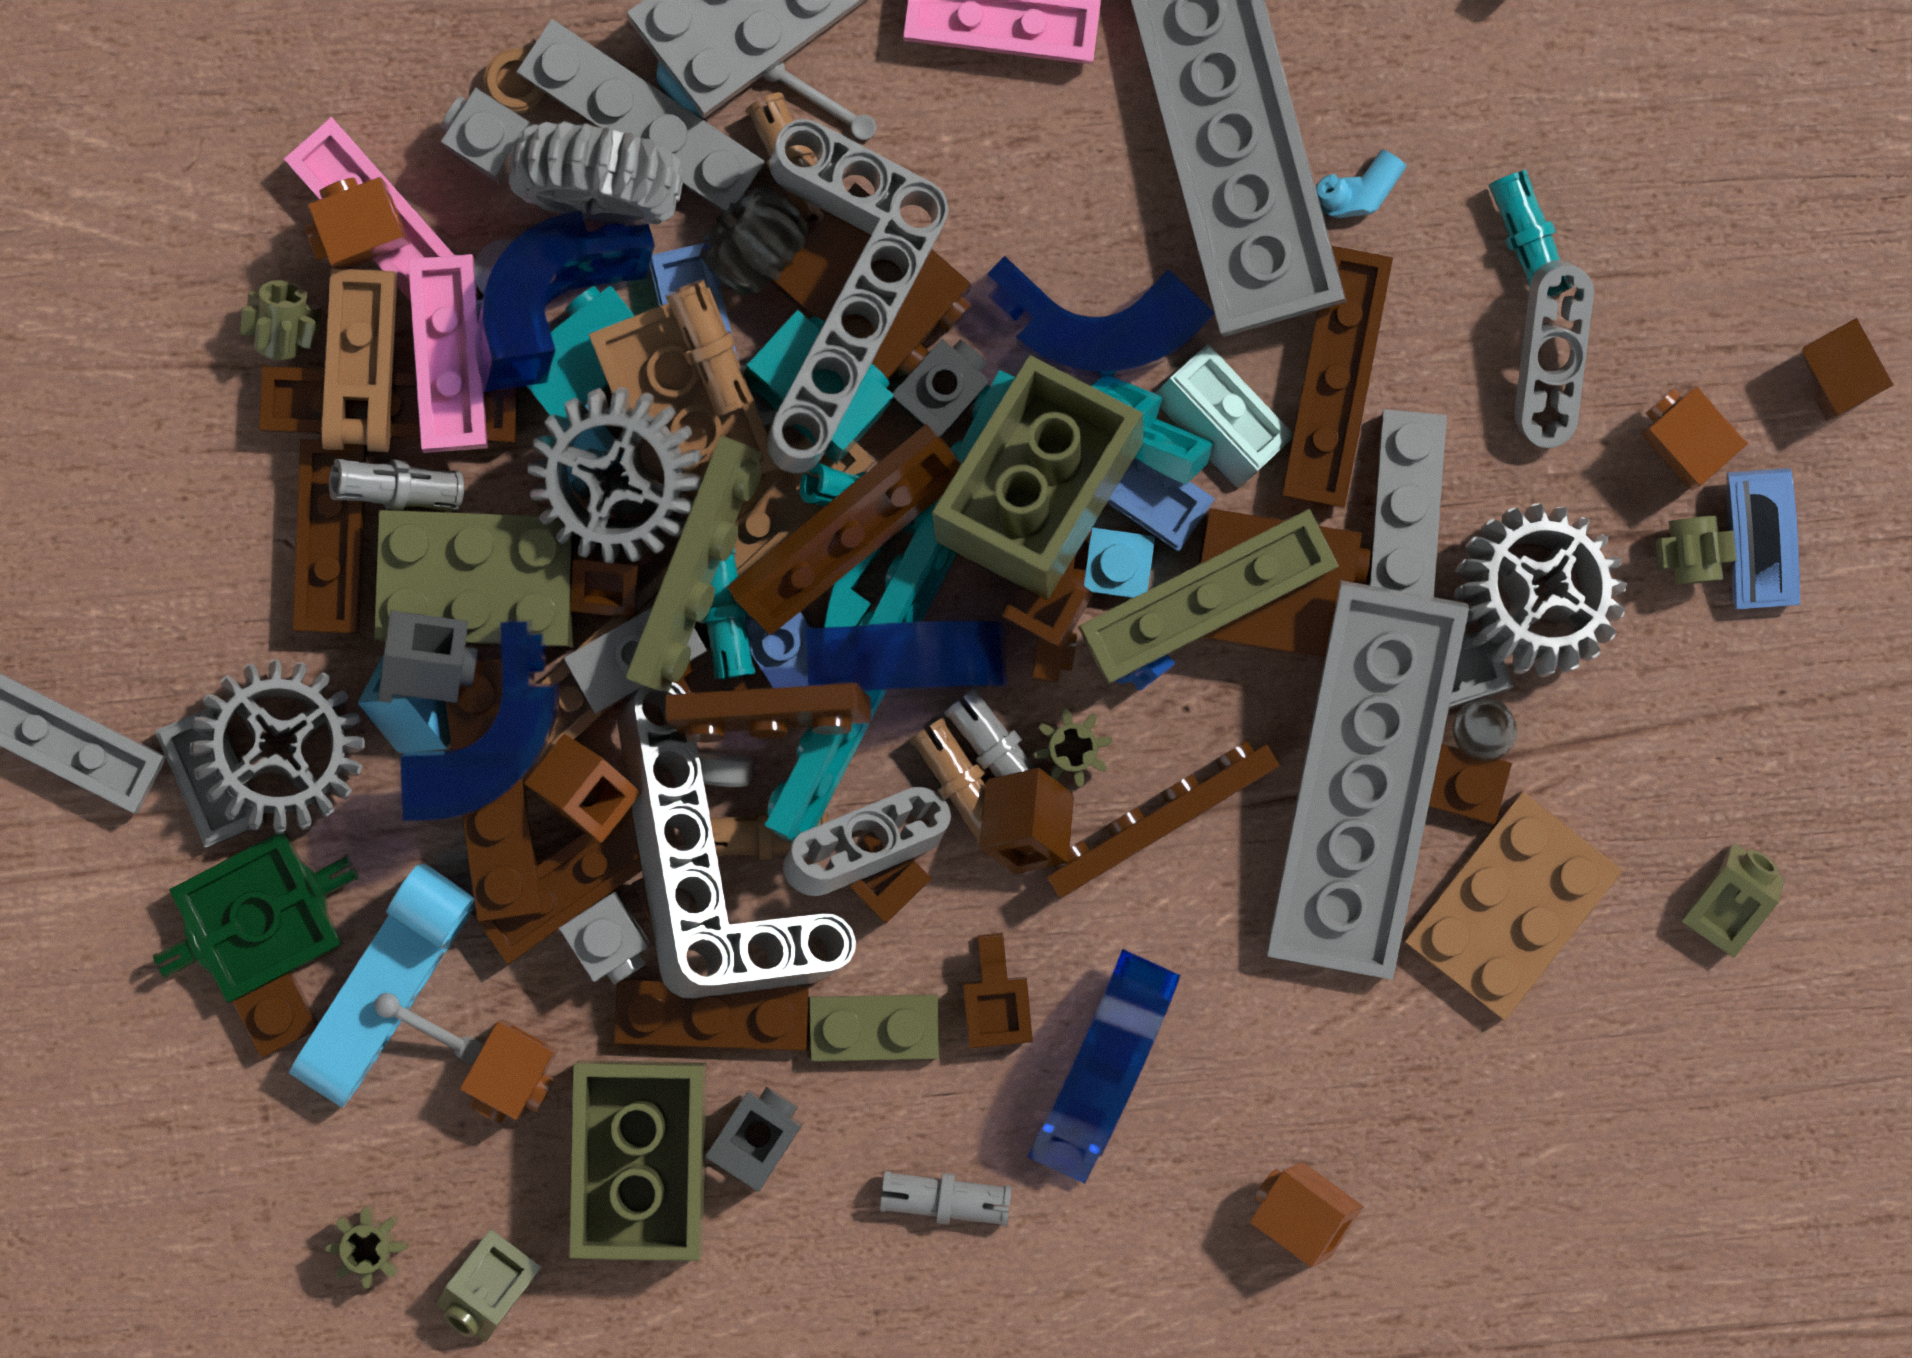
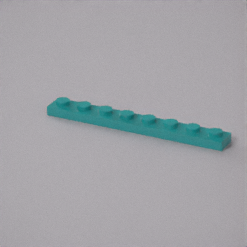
M999 370L992 385H987L978 394L972 410L973 422L963 441L956 442L951 448L962 463L1016 377ZM941 497L915 518V534L905 554H899L887 571L885 593L876 610L868 612L858 627L856 633L857 647L846 668L842 667L834 674L829 684L857 683L871 697V720L957 555V552L935 541L932 512ZM870 723L852 724L851 732L837 735L818 734L813 732L812 726L808 727L797 748L798 761L788 781L781 782L769 800L767 808L769 818L765 826L791 844L802 832L817 827Z

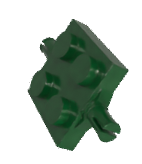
M285 830L284 833L275 834L170 888L169 891L183 917L186 939L159 953L153 954L156 965H160L180 955L179 959L158 970L167 979L170 975L198 961L200 965L213 975L227 1003H230L343 945L344 942L329 915L326 895L359 879L355 868L332 879V875L353 865L351 859L346 854L343 858L313 872L300 859Z

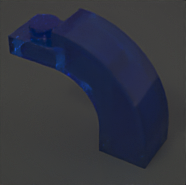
M581 210L544 220L523 232L510 243L498 258L489 275L476 326L475 354L484 392L547 383L555 354V347L547 322L545 308L560 295L577 288L646 279L655 247L649 224L626 226L616 223L603 226L596 231L587 232Z
M1006 256L987 273V282L994 288L987 295L988 298L1012 321L1015 322L1021 315L1029 321L1026 327L1016 336L1015 343L1031 356L1058 370L1076 375L1115 377L1137 373L1154 367L1182 350L1212 320L1215 314L1169 269L1135 304L1119 313L1102 317L1082 316L1060 307Z
M532 619L505 620L500 622L502 702L499 713L487 733L476 743L461 749L406 752L400 756L403 821L447 819L475 811L493 802L511 789L537 762L547 745L557 718L560 701V683L534 684V672L545 671V641L543 633H533Z
M907 622L805 629L808 686L857 683L864 691L908 689L960 690L1008 687L1004 622Z
M1122 949L1100 993L1079 1047L1031 1145L1027 1158L1084 1184L1086 1183L1098 1157L1102 1156L1135 1087L1181 975Z

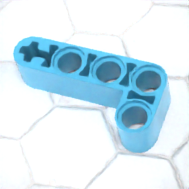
M426 864L416 865L392 899L386 911L388 917L299 1053L289 1074L343 1109L353 1097L401 1023V1020L394 1016L390 1018L380 1017L374 1008L376 998L383 993L394 994L399 1000L400 1006L408 1010L410 1009L475 907L474 895Z

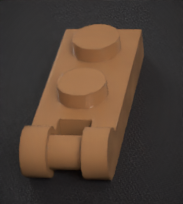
M330 268L322 416L323 449L343 450L345 444L367 445L368 451H389L397 274L395 271ZM346 400L368 401V419H347L345 417Z

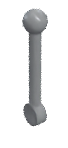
M783 62L762 76L766 81H779L850 126L852 134L856 139L867 141L875 135L876 122L871 116H856L787 72Z
M383 993L375 1000L374 1008L380 1017L390 1018L394 1016L454 1049L456 1057L464 1063H475L483 1047L473 1037L464 1036L459 1038L400 1006L399 1000L394 994Z

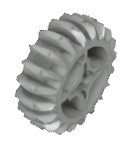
M565 121L560 124L545 122L540 125L534 124L524 128V131L518 133L516 145L511 149L508 166L510 168L509 183L511 184V190L526 203L536 204L541 210L557 212L560 216H571L582 221H596L604 225L611 223L627 227L635 224L645 227L650 224L657 225L665 222L674 215L676 202L680 201L683 184L681 182V160L667 147L656 145L651 139L635 137L632 133L614 131L610 127H593L587 123L585 125H573Z
M619 387L614 391L611 398V407H609L605 394L598 388L588 393V409L577 398H572L564 404L565 413L569 421L557 414L551 415L545 421L548 430L555 438L539 436L533 442V448L549 459L536 460L528 465L529 474L534 477L546 478V483L540 484L530 491V497L536 501L550 499L552 506L539 516L541 522L548 524L557 517L564 522L566 526L556 536V539L561 544L566 543L575 533L582 537L578 546V554L580 556L588 557L598 542L602 543L603 561L613 563L619 555L620 544L622 543L626 556L630 561L634 562L643 557V541L656 553L667 546L666 537L662 529L676 537L683 532L685 524L676 512L689 515L695 499L683 493L682 490H698L703 481L702 476L685 472V467L698 463L702 456L699 450L694 449L681 452L679 444L692 435L689 426L681 427L673 434L665 426L675 415V410L672 407L667 406L656 417H653L649 414L653 405V395L644 393L636 401L634 408H630V395L626 387ZM599 425H618L624 427L620 438L614 442L610 451H600L591 447L584 451L573 446L578 436L588 428ZM642 436L654 447L661 460L665 485L659 483V476L648 471L641 462L640 452L644 441L641 439ZM623 454L620 464L624 466L626 471L621 475H628L629 481H625L608 496L612 486L605 479L610 475H603L602 469L609 467ZM567 466L572 467V474L584 480L590 489L591 499L587 511L579 504L571 490ZM629 499L642 503L647 499L659 504L655 513L644 521L629 525L608 523L611 513L617 509L620 500Z
M1542 503L1532 504L1526 509L1524 515L1518 508L1513 507L1502 514L1501 522L1490 519L1481 526L1483 538L1473 537L1467 542L1465 550L1472 559L1461 561L1457 565L1455 572L1469 581V583L1456 588L1453 597L1471 603L1466 624L1476 621L1481 629L1472 638V645L1481 646L1489 640L1495 644L1491 653V662L1499 664L1512 654L1514 673L1523 674L1533 664L1539 677H1548L1553 674L1557 666L1563 672L1569 673L1579 667L1580 658L1589 662L1600 654L1601 650L1598 642L1605 644L1614 638L1616 630L1609 621H1616L1623 617L1626 608L1613 600L1612 597L1625 592L1628 583L1619 579H1612L1610 576V572L1621 565L1622 558L1611 556L1605 559L1600 549L1607 545L1609 536L1601 534L1592 540L1586 536L1590 518L1581 517L1569 526L1567 507H1557L1548 517ZM1518 544H1536L1553 550V552L1543 561L1536 562L1525 555L1517 558L1507 550L1509 547ZM1572 568L1578 577L1582 594L1574 587L1571 581ZM1549 572L1542 583L1547 591L1541 594L1548 595L1549 598L1532 608L1538 598L1534 589L1539 587L1538 585H1532V583ZM1498 586L1507 593L1510 599L1509 613L1501 601ZM1540 618L1547 619L1555 625L1563 622L1573 629L1569 635L1564 637H1544L1527 631L1530 625Z
M271 660L268 669V680L260 681L257 668L254 664H248L244 666L243 670L248 686L241 689L235 679L229 675L221 679L223 691L230 698L227 702L216 695L207 694L203 700L204 706L217 715L215 720L206 717L194 718L193 729L199 733L209 735L210 740L192 742L190 744V754L196 757H210L211 762L197 767L194 770V776L197 781H205L215 776L217 777L219 782L208 790L206 799L210 803H214L228 793L233 800L225 811L227 819L234 820L239 815L242 807L245 806L252 809L248 822L250 830L257 831L261 826L263 813L274 814V832L282 834L286 829L287 813L294 812L297 824L304 830L311 826L308 806L313 804L318 812L326 818L333 814V805L325 796L328 791L342 799L349 797L352 790L347 783L338 778L339 773L348 776L360 775L362 765L355 760L345 758L344 754L362 751L365 747V740L357 736L344 737V731L359 725L361 719L356 712L338 717L336 711L343 707L348 700V694L344 690L336 692L328 700L321 695L328 686L330 680L328 675L321 673L314 681L312 687L302 684L306 674L305 664L296 663L293 669L292 680L281 679L282 666L280 660ZM268 697H285L303 703L310 710L305 714H299L291 720L281 721L271 717L263 707L259 708L255 701ZM239 713L247 723L246 728L254 739V746L242 758V761L230 770L224 756L223 737L230 721ZM324 724L330 739L331 757L326 771L317 781L308 770L309 766L301 754V745L312 736L313 731ZM301 729L295 734L293 744H289L288 752L293 754L291 762L288 760L284 761L278 754L272 755L269 758L264 757L257 762L260 759L261 750L266 748L267 741L262 739L264 730L267 734L271 733L275 738L280 739L286 735L290 737L297 730ZM274 772L286 778L291 785L294 784L300 793L287 797H270L258 794L245 787L244 784L264 773Z

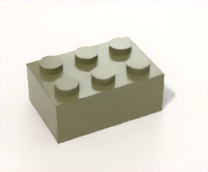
M1029 355L933 510L935 541L1048 600L1143 444V413Z
M379 510L374 639L386 642L391 611L468 621L465 645L573 648L575 612L570 611L573 556L578 534L575 533L564 544L558 542L556 536L566 526L559 517L551 523L543 524L539 516Z
M578 1060L574 1063L570 1258L699 1261L703 1255L707 1062Z

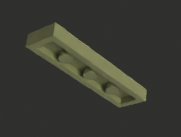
M720 435L626 675L627 679L649 688L669 692L672 682H678L685 673L691 656V648L687 646L696 621L700 622L706 617L714 599L715 589L711 585L719 562L725 561L730 556L736 544L738 526L735 525V521L744 500L748 501L751 499L759 485L762 467L758 462L762 451Z
M1308 509L1081 624L1078 629L1108 685L1338 568L1339 565L1311 510Z

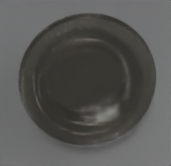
M1480 699L1465 704L1459 710L1453 722V736L1457 746L1467 756L1479 761H1495L1504 757L1513 747L1517 737V725L1511 711L1503 703L1494 699Z

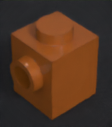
M381 177L359 185L356 178L337 181L319 191L322 199L308 204L314 220L304 225L309 243L317 260L328 257L330 264L335 269H347L410 245L390 189Z
M1697 386L1686 392L1683 396L1675 388L1669 391L1645 413L1653 423L1640 433L1690 490L1702 486L1748 444Z
M566 734L561 736L524 783L563 818L600 843L606 839L641 794L634 785L602 757Z
M504 1019L497 1021L460 1090L473 1096L468 1106L500 1124L506 1115L514 1120L519 1119L526 1108L537 1113L555 1079L547 1076L546 1072L558 1049Z
M1300 1162L1282 1172L1275 1169L1268 1175L1254 1197V1200L1261 1205L1250 1223L1312 1268L1332 1257L1364 1206L1304 1162Z

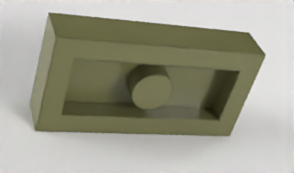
M938 994L810 996L811 1061L939 1059Z

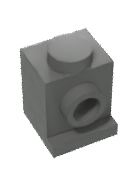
M941 339L907 379L892 393L894 395L892 401L923 427L925 424H928L943 439L973 405L978 394L987 385H990V380L981 373L988 366V362L961 339L953 348ZM941 372H949L957 379V387L949 395L937 393L932 386L934 377Z
M391 611L378 701L391 703L392 695L396 694L457 703L459 686H473L478 649L465 647L468 621Z
M767 1086L760 1096L749 1089L705 1157L759 1192L802 1126V1123L792 1117L798 1106ZM760 1121L770 1128L771 1137L766 1144L754 1145L748 1140L746 1131L751 1123Z

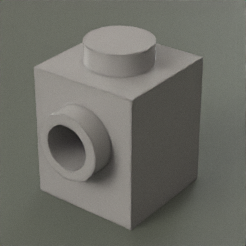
M475 88L468 100L459 96L447 111L440 126V129L447 133L441 142L449 153L502 186L510 174L509 160L511 149L516 145L517 135L524 131V128L531 126V123Z
M619 892L610 894L559 928L593 982L600 980L608 975L614 985L646 965L640 953L652 946V943Z

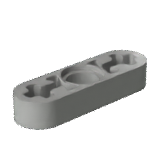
M1554 260L1542 265L1532 277L1514 418L1517 428L1532 443L1543 448H1553L1564 444L1572 437L1577 428L1594 298V287L1590 277L1582 269L1565 260ZM1564 275H1566V281L1576 287L1574 296L1564 297L1561 308V317L1568 322L1573 321L1571 329L1557 323L1542 324L1543 317L1556 321L1558 304L1556 300L1547 295L1549 286H1559ZM1553 337L1565 338L1570 346V356L1567 363L1555 371L1543 370L1538 363V351L1541 345ZM1540 380L1549 385L1566 384L1564 391L1551 388V407L1561 413L1559 421H1550L1546 431L1542 432V427L1532 420L1534 412L1544 411L1547 392L1540 386L1534 387L1535 381Z
M914 787L804 831L795 838L784 859L783 872L785 878L797 891L810 896H821L928 852L938 845L950 823L951 813L949 806L933 790ZM910 813L915 819L926 818L930 822L928 827L921 820L905 825L899 834L898 828L904 825ZM856 830L872 832L882 842L883 850L871 853L860 849L852 839V832ZM834 848L837 853L830 858L825 870L818 863L808 866L804 861L806 855L813 862L826 859L831 856Z

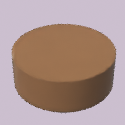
M511 48L498 53L489 62L484 75V85L488 96L518 115L526 114L538 108L545 100L547 94L516 74L530 51L521 48Z

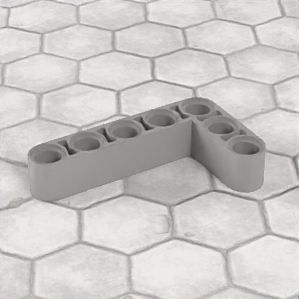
M809 119L794 120L786 124L778 133L770 159V171L774 180L788 192L872 236L782 403L770 429L767 439L768 454L775 465L790 473L806 472L814 468L821 460L944 226L949 211L944 193L934 183L828 127ZM794 145L808 147L817 157V163L811 167L796 166L788 160L785 150ZM851 175L865 177L874 187V194L863 198L853 196L846 191L842 180ZM907 205L922 207L928 212L931 218V225L924 228L908 225L900 215V209ZM884 259L892 261L900 268L903 279L896 283L880 281L873 274L871 263ZM852 314L864 316L870 321L874 334L861 339L852 337L845 332L841 319ZM824 369L834 371L842 378L845 389L838 394L829 395L823 393L815 387L812 381V374ZM790 425L804 426L813 434L815 446L801 451L792 449L783 439L782 430Z
M672 682L669 692L643 685L622 704L618 712L617 726L626 778L641 792L632 805V813L659 969L664 984L672 993L682 998H700L811 984L824 980L848 963L855 951L854 934L851 927L843 919L833 914H816L729 925L697 742L687 740L686 734H681L666 721V695L686 693L674 682ZM643 702L651 703L661 710L664 716V726H656L646 719L642 711ZM653 764H661L673 773L675 789L667 788L656 780L653 773ZM664 826H673L684 835L686 841L685 851L676 850L668 844L664 836ZM676 888H683L694 896L697 903L696 914L688 913L680 908L675 899ZM809 936L821 939L828 950L827 962L820 961L812 955L808 947ZM748 943H755L766 952L768 957L767 969H761L750 961L747 954ZM687 950L701 954L706 960L708 966L707 977H700L689 969L686 962Z

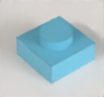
M1092 527L1084 586L1090 589L1092 593L1131 599L1148 591L1155 536Z

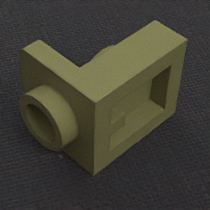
M1733 843L1725 852L1721 867L1684 911L1682 922L1735 958L1778 905L1784 878L1779 874L1777 866L1767 856L1752 849L1746 851Z
M490 1229L447 1284L436 1305L444 1311V1320L455 1331L469 1338H473L476 1335L481 1340L487 1342L542 1267Z

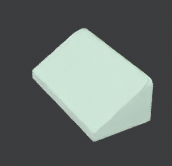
M1209 344L1170 377L1155 393L1163 396L1160 408L1180 429L1214 442L1209 460L1237 488L1242 487L1292 439L1293 433Z

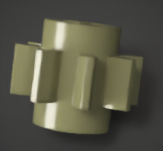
M287 280L269 281L260 287L259 293L253 291L248 293L247 306L242 307L240 335L255 336L254 349L267 358L275 360L294 358L301 353L302 347L313 348L314 334L319 333L321 305L306 304L307 291L295 282Z
M1716 516L1668 521L1670 537L1655 540L1658 570L1674 569L1675 585L1723 580L1722 564L1737 561L1734 531L1718 532Z
M1068 708L1062 710V727L1055 731L1049 725L1041 724L1039 726L1041 733L1050 738L1048 748L1040 749L1033 753L1036 759L1051 758L1052 762L1056 765L1050 772V776L1053 779L1057 780L1063 771L1073 772L1074 782L1077 787H1083L1085 780L1083 769L1091 765L1098 771L1105 772L1107 770L1105 763L1096 758L1099 747H1105L1113 741L1111 737L1096 738L1091 731V728L1096 723L1097 715L1093 713L1087 717L1083 725L1073 723L1072 715ZM1075 730L1078 739H1089L1091 751L1081 755L1082 765L1071 766L1068 757H1057L1055 753V745L1064 742V731Z
M365 1206L360 1214L361 1223L356 1226L348 1218L340 1217L336 1224L338 1229L345 1235L341 1241H336L326 1246L327 1252L332 1254L340 1253L344 1263L339 1268L336 1276L340 1279L351 1271L362 1274L361 1282L364 1288L372 1286L375 1279L374 1271L379 1268L386 1275L394 1277L399 1270L390 1258L394 1252H401L409 1247V1242L395 1240L391 1231L396 1225L398 1217L396 1215L390 1217L384 1223L373 1220L374 1213L371 1206ZM374 1233L381 1240L375 1249L381 1259L378 1260L371 1255L362 1261L354 1253L360 1245L354 1235L357 1234L365 1238Z

